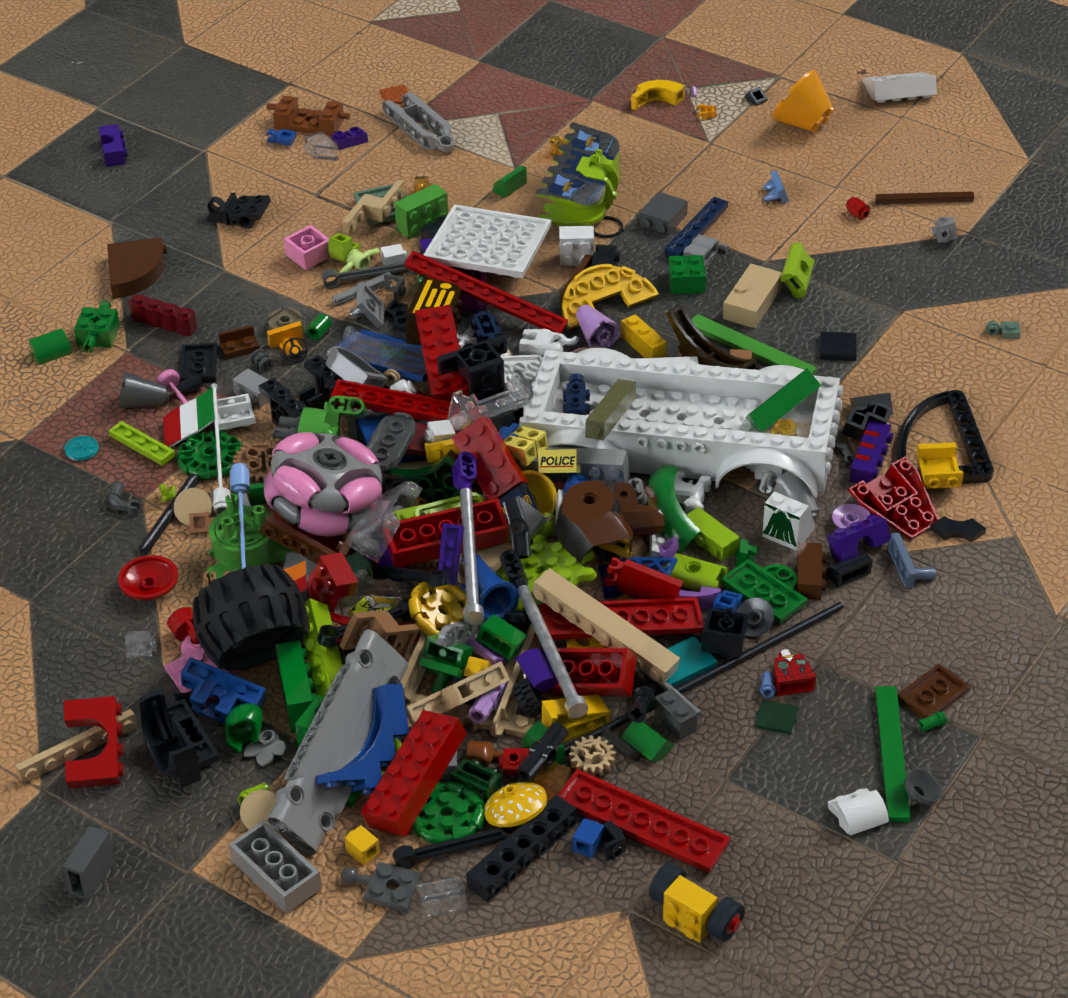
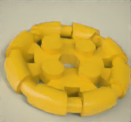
M421 582L411 592L412 598L409 599L410 615L417 622V627L427 636L440 633L436 626L443 628L445 625L462 622L461 620L464 621L463 609L467 605L465 592L458 585L447 584L440 587H429L428 583ZM438 609L444 610L446 612V615L440 613Z

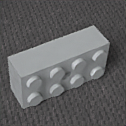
M265 820L229 844L231 861L286 914L322 889L320 872Z

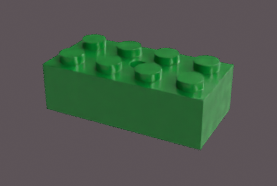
M300 640L275 644L279 675L291 733L296 732L295 723L316 698V694L311 692L314 690L313 680L311 677H308V675H311L309 663L304 662L308 660L306 648H301Z

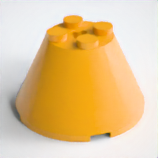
M816 70L806 73L788 91L790 95L785 101L782 99L772 114V119L812 131L813 133L819 130L822 123L826 124L830 115L835 109Z

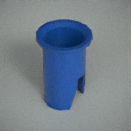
M476 555L479 605L484 609V621L488 620L493 614L504 620V614L506 612H514L518 605L520 597L518 589L512 583L503 581L481 559V556ZM457 582V585L461 587V589L466 594V584H461L460 582Z

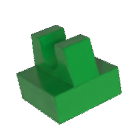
M740 539L736 550L735 566L740 565L746 559L754 562L757 547L749 545L746 539Z

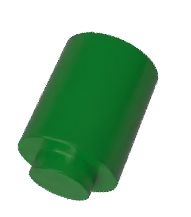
M324 314L317 315L306 328L307 335L313 340H320L332 326L330 318Z

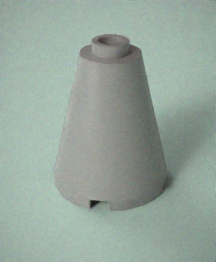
M789 471L775 480V487L772 486V493L777 492L809 505L813 520H816L819 510L815 498L812 496L806 483Z

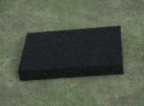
M217 343L182 345L180 383L191 374L194 375L196 373L203 383L216 382Z

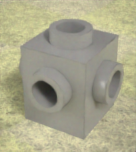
M941 217L934 221L935 227H932L933 237H937L938 243H947L952 239L958 238L954 217Z

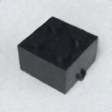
M709 608L703 628L701 651L731 657H742L748 630L749 614L733 612L731 608L726 610Z

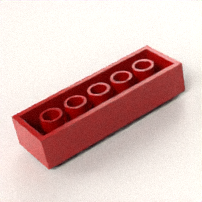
M451 305L415 310L416 324L431 397L458 403H468V384L461 373L456 370L440 375L438 372L437 357L460 349Z
M499 499L474 503L475 549L478 550L509 543V525ZM461 507L384 524V539L393 566L400 568L439 559L442 524L462 525ZM462 535V543H461V553H464V551H463V535Z
M426 710L422 711L360 812L370 828L406 837L467 734L459 718Z

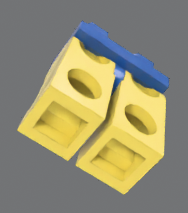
M513 423L510 427L503 426L499 430V434L512 456L519 459L522 465L528 466L537 458L538 450H546L548 448L546 431L525 426L519 427L517 423Z

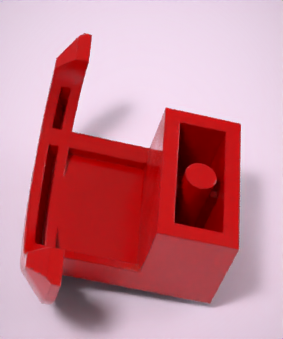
M342 552L320 556L316 569L308 579L309 596L313 600L328 605L331 621L341 625L349 623L351 617L339 615L334 610L339 598L354 595L358 580Z

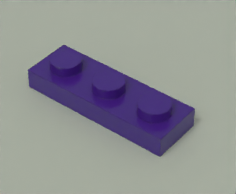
M443 523L438 570L447 571L448 584L454 586L458 582L463 525Z

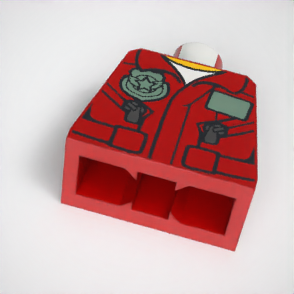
M788 649L780 651L779 657L774 659L773 666L776 696L815 691L816 675L804 655H791Z

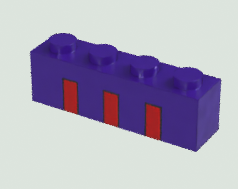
M869 420L850 469L849 482L859 483L864 480L867 484L879 476L880 469L878 468H882L884 463L883 455L887 456L888 444H891L893 439L890 424Z

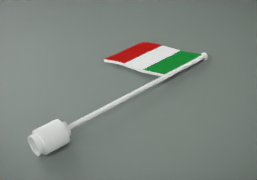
M213 383L210 389L197 398L175 408L164 416L163 426L164 445L171 448L200 432L215 421L219 488L212 491V509L218 515L227 509L225 496L229 495L231 499V492L222 485L216 392L218 385Z

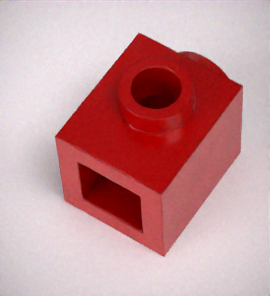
M503 748V755H499V768H503L504 775H518L516 769L529 755V748Z

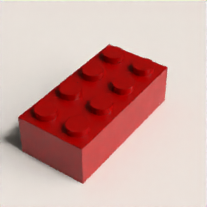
M482 416L451 437L460 453L466 451L474 455L477 470L476 480L488 500L501 499L519 484L529 483L490 418Z
M557 648L579 696L599 694L600 696L631 697L637 657L628 648ZM559 683L549 690L554 696H564Z

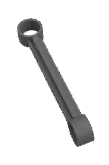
M405 262L341 273L334 269H328L323 272L321 278L326 288L334 289L340 285V282L377 277L387 272L390 274L407 272L412 275L418 273L405 268ZM329 277H336L333 281H326Z

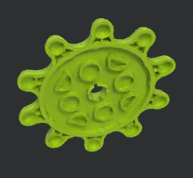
M542 534L533 537V542L530 546L531 557L520 559L528 578V587L531 593L534 582L549 568L575 586L580 582L593 581L597 577V573L593 568L583 567L587 561L595 557L592 549L586 553L582 562L579 563L575 557L566 551L559 541L548 543ZM501 566L495 573L503 581L509 582L503 566ZM533 595V598H534V600H535L537 606H538V604H543V603H544V602L539 601L538 599H536L535 596ZM519 597L515 610L521 611L524 605Z

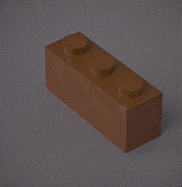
M798 543L797 592L807 599L821 600V591L825 592L826 580L822 579L826 575V566L822 565V563L826 562V552L822 551V543Z

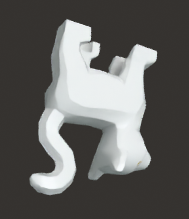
M524 329L523 339L519 343V355L539 354L544 357L546 350L563 352L564 345L573 346L577 344L579 339L577 336L568 339L563 334L555 333L548 329Z
M679 471L675 477L674 488L679 504H684L685 514L687 515L697 507L704 510L702 502L704 501L705 492L710 491L711 477L702 475L698 482L693 485V480H690L688 483L682 481L685 472Z

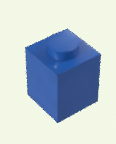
M584 818L573 836V851L593 858L604 840V825Z

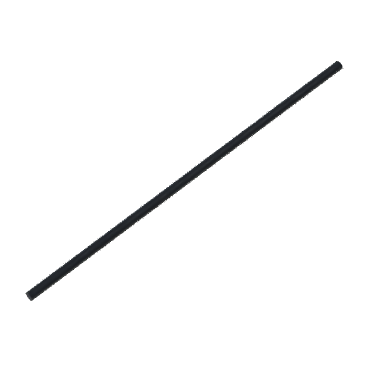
M838 602L744 651L742 657L735 656L675 687V689L681 694L842 610L844 608L843 604ZM628 712L582 737L588 740L590 735H592L593 739H596L631 720L628 717ZM581 737L564 745L565 755L570 752V747L574 746L575 741L581 742Z

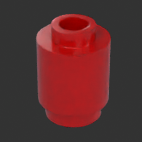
M851 197L847 201V210L856 218L863 220L869 216L870 206L861 199Z

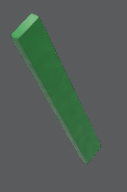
M876 686L875 697L889 822L910 823L908 792L905 787L906 772L897 686Z

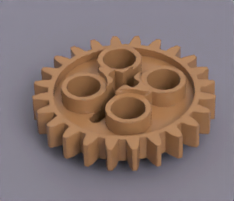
M261 440L260 444H257L255 441H253V445L246 444V448L240 447V451H236V455L233 456V464L243 463L247 465L250 484L253 482L263 483L268 471L271 469L272 451L278 443L276 442L272 445L268 441L264 444ZM261 454H264L266 473L262 472Z

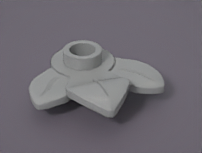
M264 730L260 733L256 744L251 742L244 751V757H256L260 766H267L274 760L275 755L284 754L286 746L283 741L279 740L277 733L273 730Z

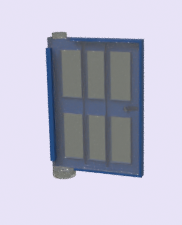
M352 326L346 327L343 341L337 346L353 352L379 372L384 373L388 369H394L403 378L420 382L427 379L420 345L406 344L405 339L363 329L361 332H357L355 327Z

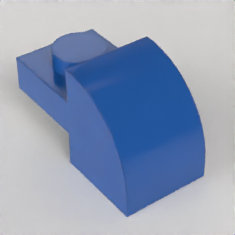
M724 590L718 594L713 603V608L721 610L731 608L733 612H737L742 603L743 595Z

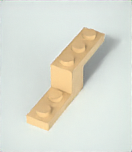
M397 180L383 198L364 194L342 221L343 235L350 236L365 218L383 222L395 207V202L405 196L404 182Z
M500 661L407 706V717L413 727L423 710L442 714L510 681Z

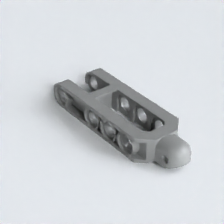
M407 92L402 95V101L405 106L403 109L391 100L382 103L385 115L424 149H439L444 153H449L454 149V139L450 135L451 125L414 93ZM421 120L435 133H428L425 129H423L422 125H419L415 121Z

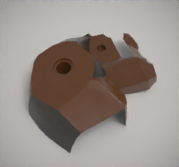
M596 479L583 481L571 486L567 490L559 508L554 528L560 544L581 563L592 546L630 538V555L632 552L633 535H657L664 531V515L657 509V498L653 489L646 486L644 490L649 504L639 505L635 488L629 483H618L617 480Z

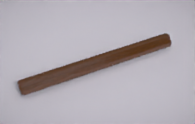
M974 192L875 195V202L877 204L974 201Z

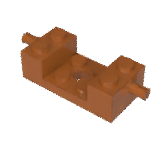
M282 96L278 104H267V110H274V128L279 130L284 129L330 136L334 135L333 132L339 130L344 119H350V113H344L343 103L328 101L323 111L299 108L298 98L291 96Z

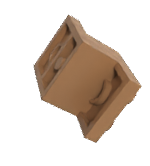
M387 610L353 613L339 645L343 650L356 649L363 631L372 630L406 659L419 632V628L416 624L399 626Z

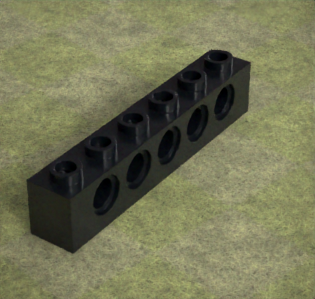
M554 796L539 815L522 824L466 873L467 888L486 902L493 896H497L508 882L511 883L517 874L523 869H527L535 858L543 855L553 842L556 843L562 834L575 826L577 822L576 807L560 796Z

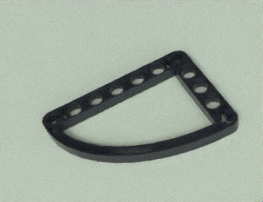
M951 390L935 394L923 400L909 413L899 434L897 461L906 456L908 437L916 422L928 411L948 403L971 465L958 466L960 471L970 474V476L963 475L962 484L992 480L994 468L964 392ZM958 409H962V410H964L965 412H959V411H957V410H958ZM966 421L970 424H963L961 422ZM971 446H977L979 449L971 448ZM980 458L984 461H977L975 459Z

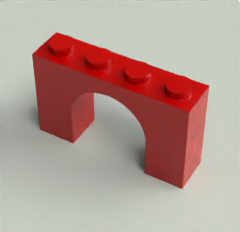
M116 696L64 701V721L67 728L96 726L108 734L107 745L98 756L85 760L65 761L66 784L69 789L121 784V776H124V764L120 763V756L124 755L123 743L119 741V736H123L122 723H119V716H122V704L118 703Z

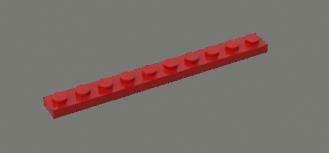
M415 251L411 252L404 263V267L432 280L454 283L460 287L461 293L541 329H548L562 334L568 324V319Z

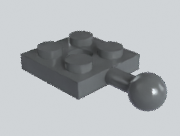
M378 861L372 877L359 874L354 867H346L341 873V879L347 885H352L356 882L368 885L364 895V902L407 913L421 879V873ZM394 884L397 885L398 888L395 890H390L387 888V886Z

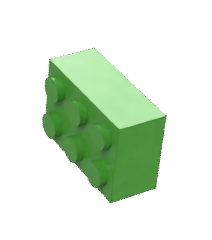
M437 184L395 202L396 230L407 239L420 234L421 228L426 224L433 223L437 218L441 216L447 217L448 215L447 192Z

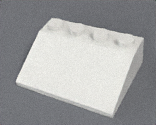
M924 72L862 78L871 99L877 101V103H885L887 99H892V101H901V98L915 100L917 96L932 98V95H937L936 75Z

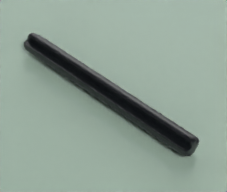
M192 473L186 479L139 545L140 553L148 554L175 516V499L182 491L195 488L199 482L197 474L194 475Z

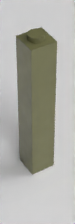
M623 379L616 381L586 419L585 438L605 440L636 399V381Z

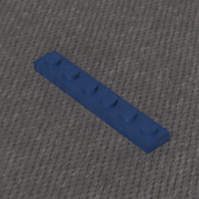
M713 197L665 247L664 254L683 256L685 247L691 244L693 238H696L699 234L702 235L728 208V201Z

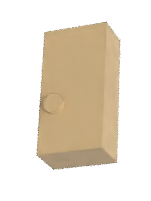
M750 263L724 301L723 319L756 328L782 289V272Z

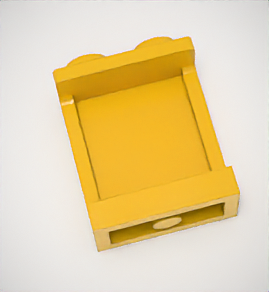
M956 442L918 444L916 460L920 477L926 489L962 487L964 474L958 467Z

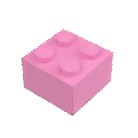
M312 225L284 238L285 255L305 270L330 258L328 252L329 238Z

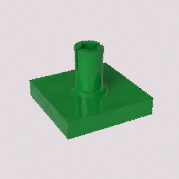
M423 657L419 663L428 673L437 676L431 691L432 694L446 688L448 680L453 681V677L465 678L463 676L464 671L454 666Z

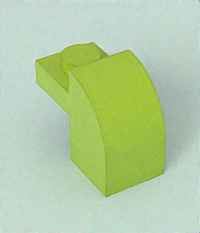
M337 233L329 238V256L347 263L349 252L353 249L360 251L361 244L352 242V237Z

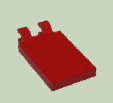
M612 557L611 565L607 569L608 578L605 577L603 583L605 586H618V591L639 599L678 598L683 581L628 559L622 562L618 558Z

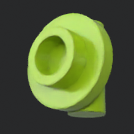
M160 484L161 500L163 502L171 501L176 495V487L172 485L167 488L165 484Z

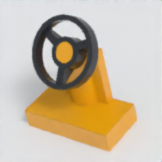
M300 321L267 331L269 347L271 349L280 347L288 361L298 363L306 358L308 347L301 340L304 337ZM297 341L304 345L306 351H303ZM299 354H305L302 359H290L291 357H297Z

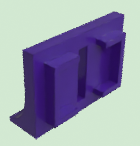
M358 126L350 128L349 131L333 132L334 135H330V138L337 144L338 150L368 142L367 133Z

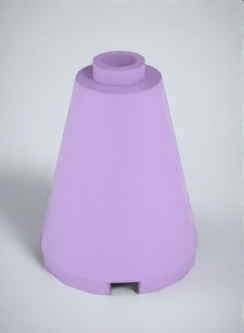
M583 305L578 308L576 317L590 348L610 347L619 336L618 324L590 305Z

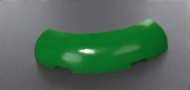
M666 464L655 470L648 480V486L653 489L657 498V509L664 515V537L669 540L675 536L679 544L678 551L681 553L700 532V529L688 518L676 497L674 482L680 469L674 465Z

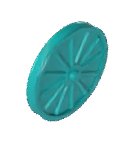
M90 436L72 438L65 445L66 456L75 461L88 460L94 457L99 450L97 440Z

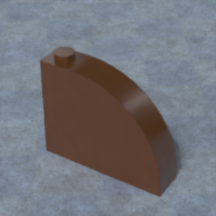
M162 237L107 244L110 286L113 299L143 291L155 283L163 273L165 267L164 254H167L166 244L162 243Z

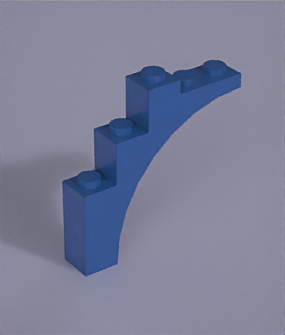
M385 684L373 688L374 706L372 722L361 750L343 768L316 776L317 785H326V788L339 787V784H343L344 787H352L353 792L362 791V795L373 793L382 778L381 768L388 767V763L392 762L396 755L394 739L397 738L401 741L402 736L409 734L402 684Z

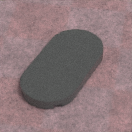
M398 412L393 413V416L384 417L366 445L378 459L381 472L388 471L399 464L416 434V423L413 417L407 413Z

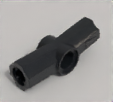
M519 497L510 498L503 502V506L509 522L513 550L516 551L519 559H527L531 557L530 529ZM523 524L524 529L521 532H516V526Z
M552 722L541 740L533 742L529 755L516 769L517 774L522 780L526 782L533 781L545 765L551 766L554 763L558 748L569 734L562 724Z

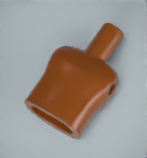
M472 740L468 742L466 759L469 761L473 759L481 765H489L492 759L499 760V755H503L501 751H494V746L490 742Z

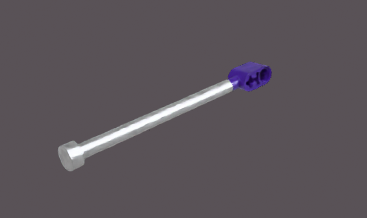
M463 451L459 454L452 467L453 485L456 489L460 490L463 525L462 535L467 605L463 609V619L467 624L477 625L484 620V609L479 605L471 485L477 476L474 455Z

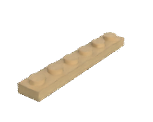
M131 709L123 712L122 716H119V723H122L123 735L137 728L135 714ZM94 726L16 764L19 780L24 784L65 764V761H72L108 742V734L103 729Z

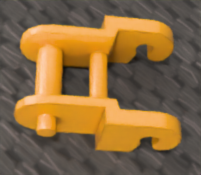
M706 104L696 106V111H699V108H701V112L697 114L698 119H700V116H702V120L717 117L716 106H706Z

